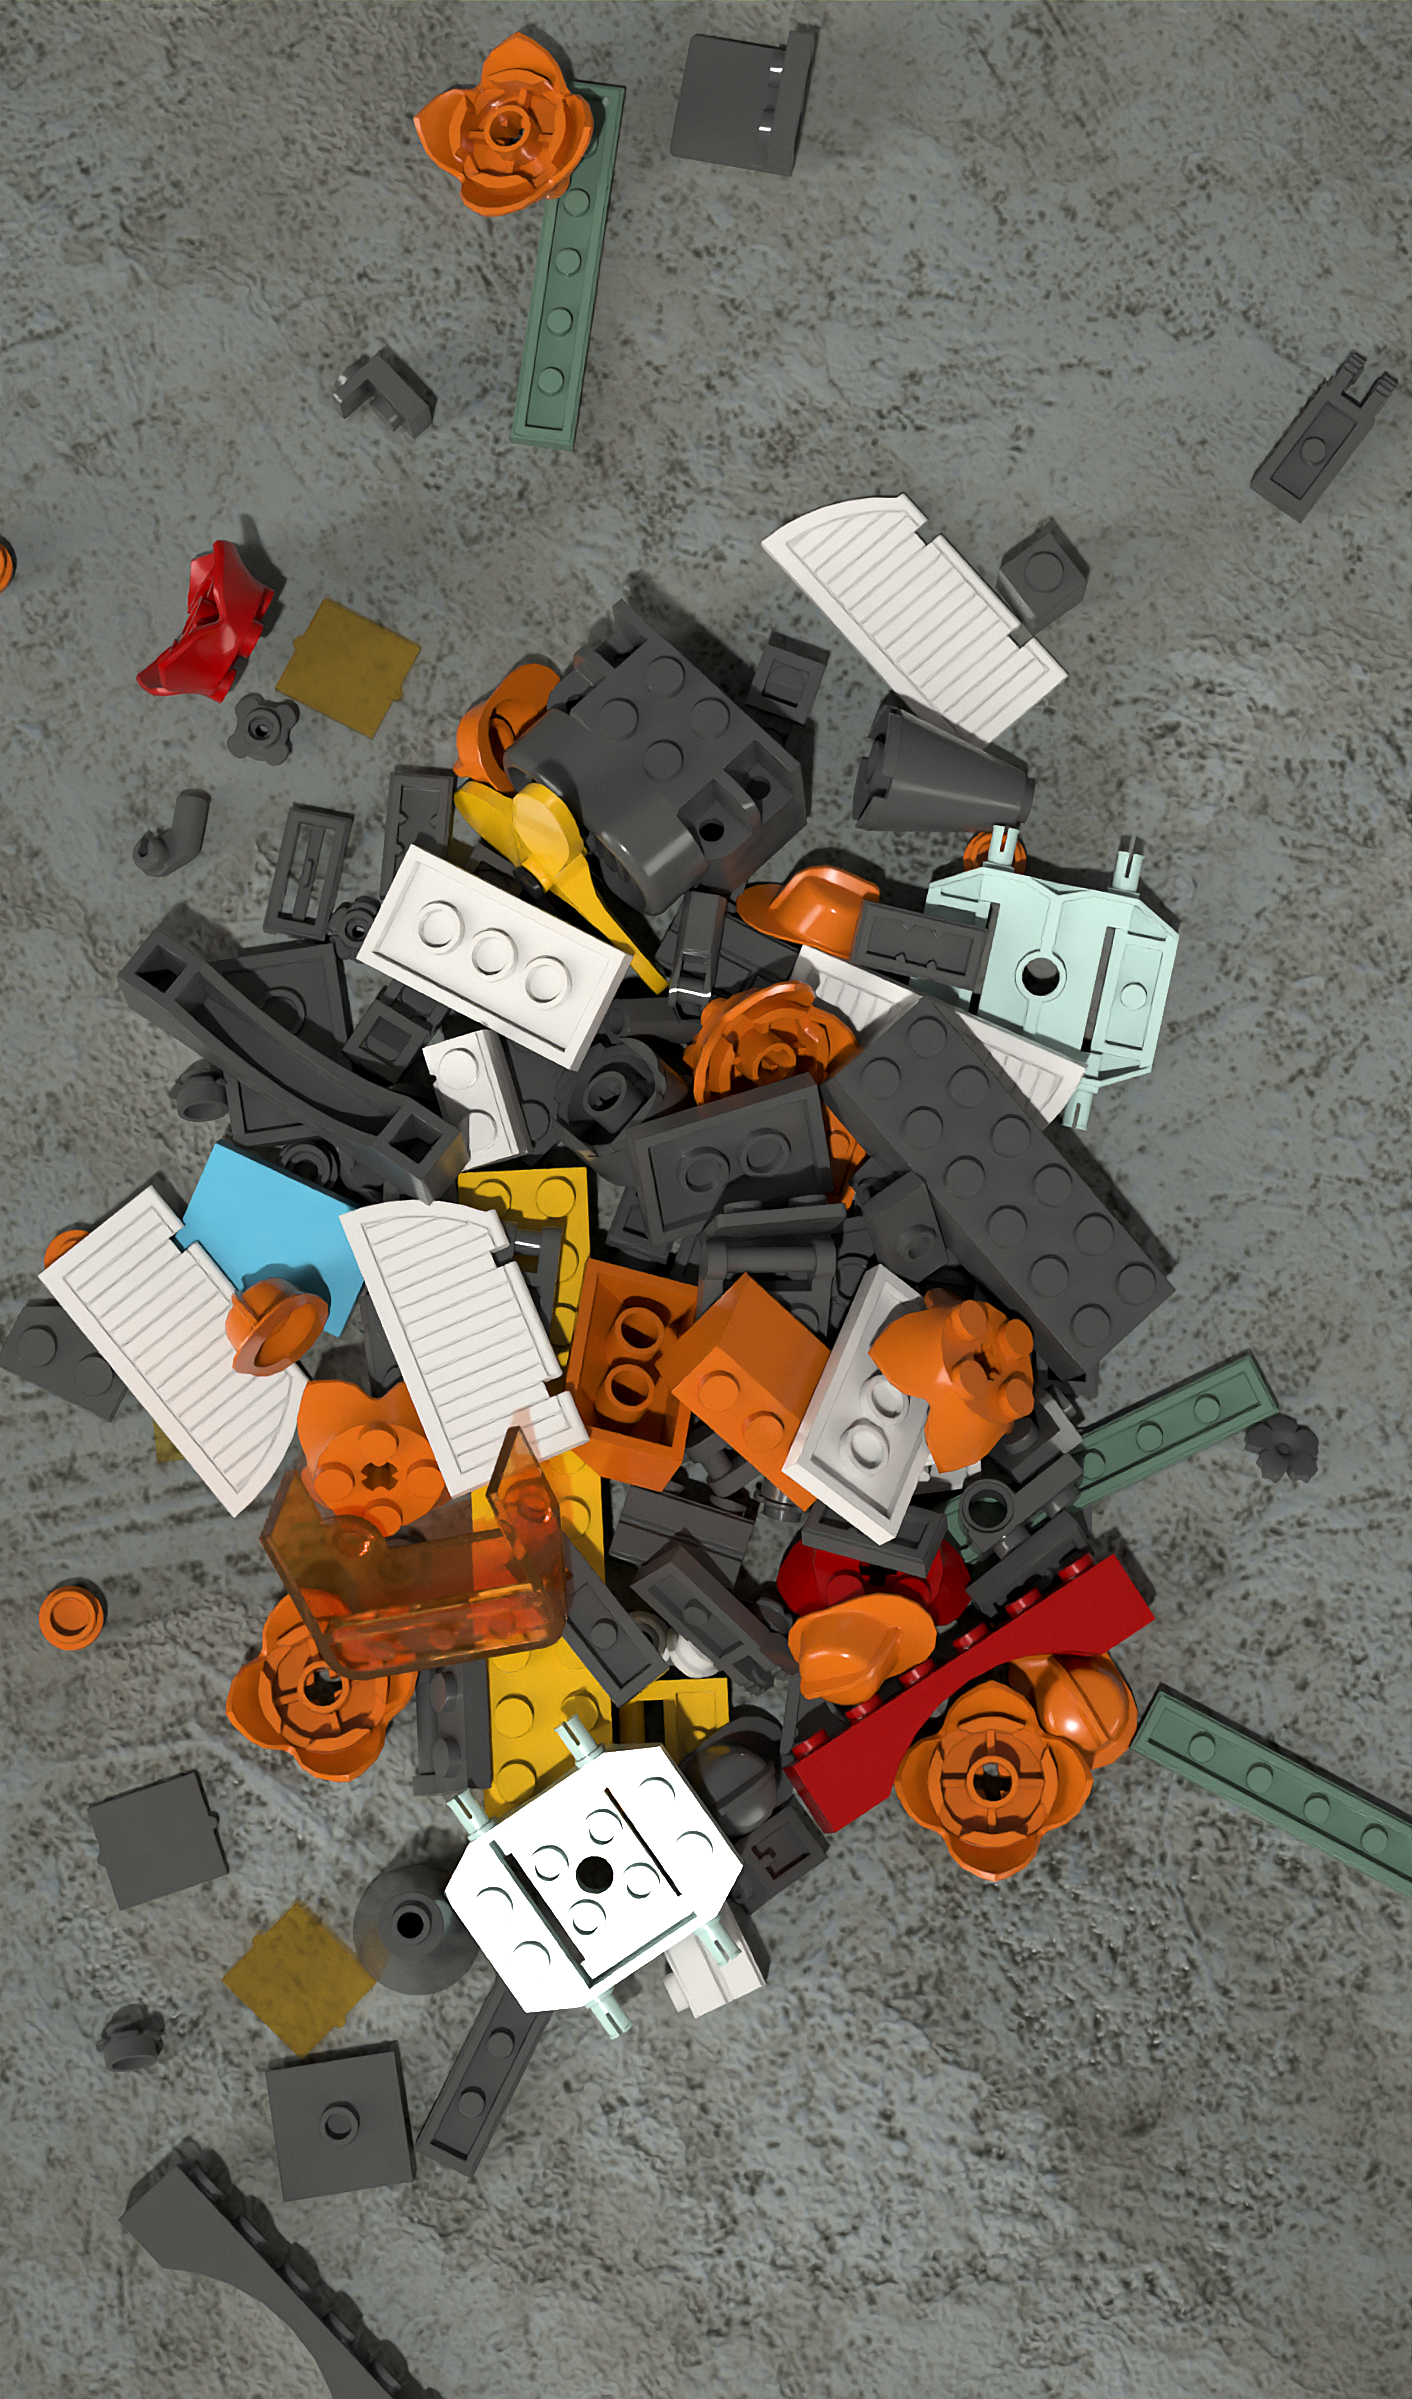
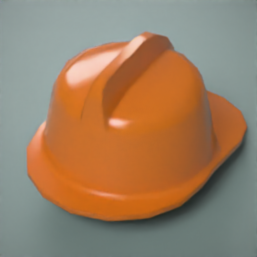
M538 663L521 665L507 675L489 699L472 707L460 719L456 730V747L459 757L453 765L454 773L459 777H471L478 783L494 787L502 795L514 798L517 793L504 771L503 754L513 742L548 712L547 702L549 694L562 679L551 668Z
M830 865L810 866L796 872L786 885L764 884L745 889L743 894L736 898V912L745 923L759 932L779 939L815 947L848 960L862 899L878 903L881 891L876 884L847 870Z
M269 1277L261 1280L245 1292L235 1290L231 1295L233 1306L225 1321L227 1338L237 1352L233 1358L232 1368L237 1373L269 1377L285 1370L298 1361L313 1346L322 1333L328 1318V1304L320 1296L307 1293L280 1277Z
M887 1593L859 1596L827 1609L802 1616L790 1628L788 1637L789 1649L794 1660L799 1663L801 1694L805 1699L810 1700L820 1697L827 1702L839 1705H858L873 1697L885 1679L907 1672L927 1660L935 1649L937 1629L932 1616L919 1603L901 1595Z
M1107 1652L1092 1657L1051 1654L1027 1656L1009 1661L1008 1681L1011 1689L1023 1695L1034 1708L1041 1729L1047 1734L1064 1738L1076 1747L1090 1770L1114 1763L1128 1750L1137 1731L1138 1711L1131 1691Z

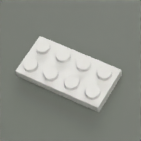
M411 844L356 959L557 1064L578 1072L634 956L430 851Z
M882 1264L866 1271L781 1470L879 1545L896 1537L930 1454L924 1435V1424L930 1411L929 1403L925 1399L905 1395L889 1383L868 1355V1351L888 1324L905 1314L928 1309L923 1303L924 1297Z

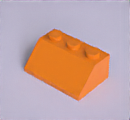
M588 1258L583 1270L562 1392H571L590 1441L571 1449V1451L600 1477L662 1492L683 1462L691 1410L670 1392L655 1363L695 1323L698 1287Z
M745 1272L655 1363V1366L674 1396L800 1509L805 1512L818 1499L781 1470L832 1350L752 1276Z

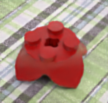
M216 540L212 545L214 552L192 559L187 611L189 617L179 640L174 639L172 645L161 653L145 670L138 673L136 681L141 688L153 696L200 694L221 704L236 676L237 669L233 667L239 656L247 659L255 648L264 624L260 623L270 605L275 590L261 584L254 578L243 564L233 542Z
M802 1539L792 1547L781 1565L776 1578V1585L780 1595L789 1609L800 1617L827 1609L859 1596L887 1593L901 1595L919 1603L932 1616L935 1626H947L961 1616L971 1601L965 1591L972 1584L971 1576L961 1555L944 1539L941 1542L926 1579L885 1568V1571L890 1570L892 1574L886 1576L884 1585L869 1584L870 1575H861L860 1571L869 1570L870 1565L873 1564L803 1545Z

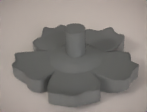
M1281 1415L1272 1416L1264 1421V1425L1259 1424L1255 1430L1246 1434L1244 1437L1246 1443L1244 1449L1248 1452L1259 1454L1256 1464L1261 1468L1262 1478L1270 1479L1277 1483L1286 1472L1292 1481L1302 1480L1308 1483L1318 1471L1314 1460L1319 1453V1442L1313 1433L1305 1429L1296 1432L1298 1427L1296 1422Z

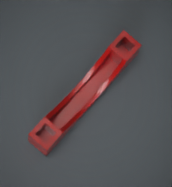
M1090 1551L1081 1555L1057 1572L1063 1582L1044 1595L1041 1594L1036 1586L1007 1604L1004 1608L1010 1617L991 1630L988 1629L983 1621L954 1639L951 1643L957 1652L937 1666L932 1658L928 1657L925 1662L901 1674L898 1679L902 1683L903 1688L884 1701L876 1692L869 1700L851 1707L844 1713L850 1723L829 1736L825 1729L821 1728L794 1745L791 1750L796 1759L782 1769L823 1833H836L890 1797L899 1765L916 1733L937 1707L969 1680L1002 1663L1027 1656L1063 1654L1092 1657L1101 1655L1156 1619L1115 1554L1099 1557L1096 1560Z

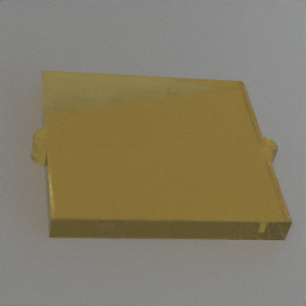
M323 599L303 637L294 639L293 646L295 652L275 686V691L373 741L393 702L402 700L403 692L401 687L417 660L421 648Z
M295 1903L264 1936H254L252 1939L254 1947L221 1979L301 2060L335 2026L338 2028L344 2027L347 2023L345 2016L378 1983L298 1903Z

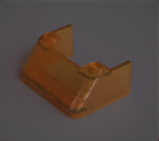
M520 1425L507 1429L485 1493V1497L493 1510L495 1520L500 1527L496 1529L389 1549L379 1529L365 1518L349 1514L322 1518L298 1471L294 1469L284 1472L259 1540L322 1657L335 1673L351 1680H370L547 1648L554 1645L561 1638L568 1618L569 1607L560 1505Z

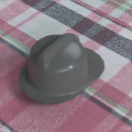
M759 1716L739 1717L724 1725L700 1746L687 1754L677 1765L732 1845L753 1830L760 1828L774 1816L791 1797L794 1788L782 1768L795 1760L796 1757L779 1755L782 1730L775 1723Z

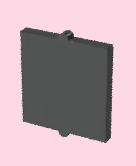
M195 1772L87 1809L101 1852L97 1857V1863L100 1866L106 1867L120 1911L228 1875L214 1831L218 1827V1820L215 1817L209 1816Z

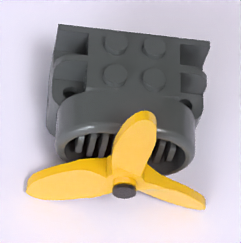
M621 598L612 606L616 631L595 650L588 646H582L574 653L573 661L575 668L549 694L547 702L548 712L505 750L502 760L508 780L517 793L513 799L508 798L486 785L470 780L454 793L453 801L468 825L489 845L508 858L516 867L513 870L514 877L531 896L539 899L550 890L570 904L598 929L613 946L634 956L630 966L649 988L658 995L669 985L668 981L640 945L613 915L596 888L590 871L626 904L643 914L657 916L664 913L692 886L702 893L714 895L729 894L739 888L807 825L801 764Z

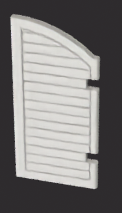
M902 493L897 498H865L822 507L784 525L761 542V546L914 716L981 750L988 747L1069 676L1035 637L1019 649L1009 635L1017 630L1022 623L942 534L935 537L926 546L916 532L929 520L905 493Z
M802 946L789 981L799 980L809 984L815 992V1000L812 1004L817 1008L834 1014L853 1032L860 1046L904 1007L926 995L1041 1131L1066 1106L1089 1066L862 965L847 962V959L829 954L815 947Z
M150 1185L37 1277L226 1510L235 1518L266 1486L283 1460L297 1426L301 1396L307 1382L310 1380L296 1362L285 1370L269 1377L241 1374L232 1368L233 1358L237 1352L227 1338L225 1321L233 1306L231 1295L237 1289L198 1241L193 1242L183 1253L178 1250L169 1238L185 1225L156 1189Z
M403 1200L366 1206L339 1215L452 1499L590 1441L571 1392L565 1391L550 1398L544 1384L560 1377L563 1373L517 1261L498 1268L495 1264L492 1254L510 1245L495 1209L484 1212L464 1205L442 1201H433L428 1206L420 1200Z

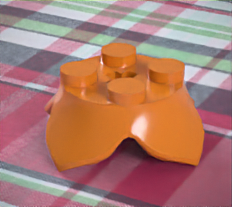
M520 32L514 33L493 48L483 62L481 81L478 86L472 89L452 88L434 97L413 118L417 134L427 155L439 168L460 180L462 185L459 195L465 206L478 215L485 217L503 216L523 210L543 198L551 200L562 196L569 186L571 174L590 144L594 128L590 104L581 95L572 94L569 91L562 70L552 54L535 40ZM524 129L520 140L508 146L510 138H519V130Z
M799 980L780 982L767 988L754 987L734 994L729 999H714L706 1005L702 1012V1028L693 1052V1093L696 1104L700 1106L809 1072L816 1084H819L823 1072L831 1073L860 1047V1044L851 1029L838 1017L812 1004L815 1000V992L809 984Z
M939 1287L927 1291L923 1302L928 1308L927 1310L905 1314L888 1324L868 1351V1355L889 1383L905 1395L925 1399L929 1403L930 1411L924 1424L925 1443L940 1474L956 1471L980 1461L992 1450L1004 1434H1010L1014 1430L1017 1419L1027 1416L1032 1412L1034 1408L1032 1394L1034 1379L1029 1355L1033 1350V1336L1024 1322L1018 1319L1009 1320L1004 1313L987 1302L965 1301L958 1295Z
M340 1379L307 1382L301 1396L297 1415L298 1437L307 1460V1465L301 1469V1483L312 1499L326 1509L333 1511L337 1516L357 1526L364 1527L369 1534L376 1537H389L395 1534L400 1529V1526L412 1523L428 1512L445 1505L452 1499L405 1381L398 1382L380 1398H373L357 1384Z
M294 1589L269 1613L263 1628L261 1653L257 1658L242 1666L233 1678L226 1700L225 1714L233 1726L250 1742L265 1749L283 1750L290 1753L301 1768L315 1778L337 1783L351 1782L360 1777L378 1759L385 1745L386 1729L389 1722L406 1707L413 1696L419 1672V1657L412 1646L397 1632L383 1626H364L358 1623L347 1608L331 1596L310 1590ZM323 1671H329L331 1680L338 1677L342 1680V1689L334 1693L335 1702L327 1706H322L319 1698L310 1701L307 1695V1689L316 1685L315 1674Z
M991 1680L961 1695L948 1710L940 1731L935 1735L920 1739L907 1750L899 1765L894 1788L907 1814L920 1826L939 1834L945 1841L951 1857L961 1868L982 1879L997 1882L1007 1879L1026 1868L1036 1856L1042 1837L1050 1830L1066 1825L1080 1812L1090 1794L1094 1778L1088 1764L1076 1747L1064 1738L1047 1734L1041 1729L1034 1708L1023 1695L1004 1684ZM983 1766H996L998 1776L1009 1779V1790L999 1791L998 1801H987L983 1790L974 1789L973 1778L974 1776L984 1775Z

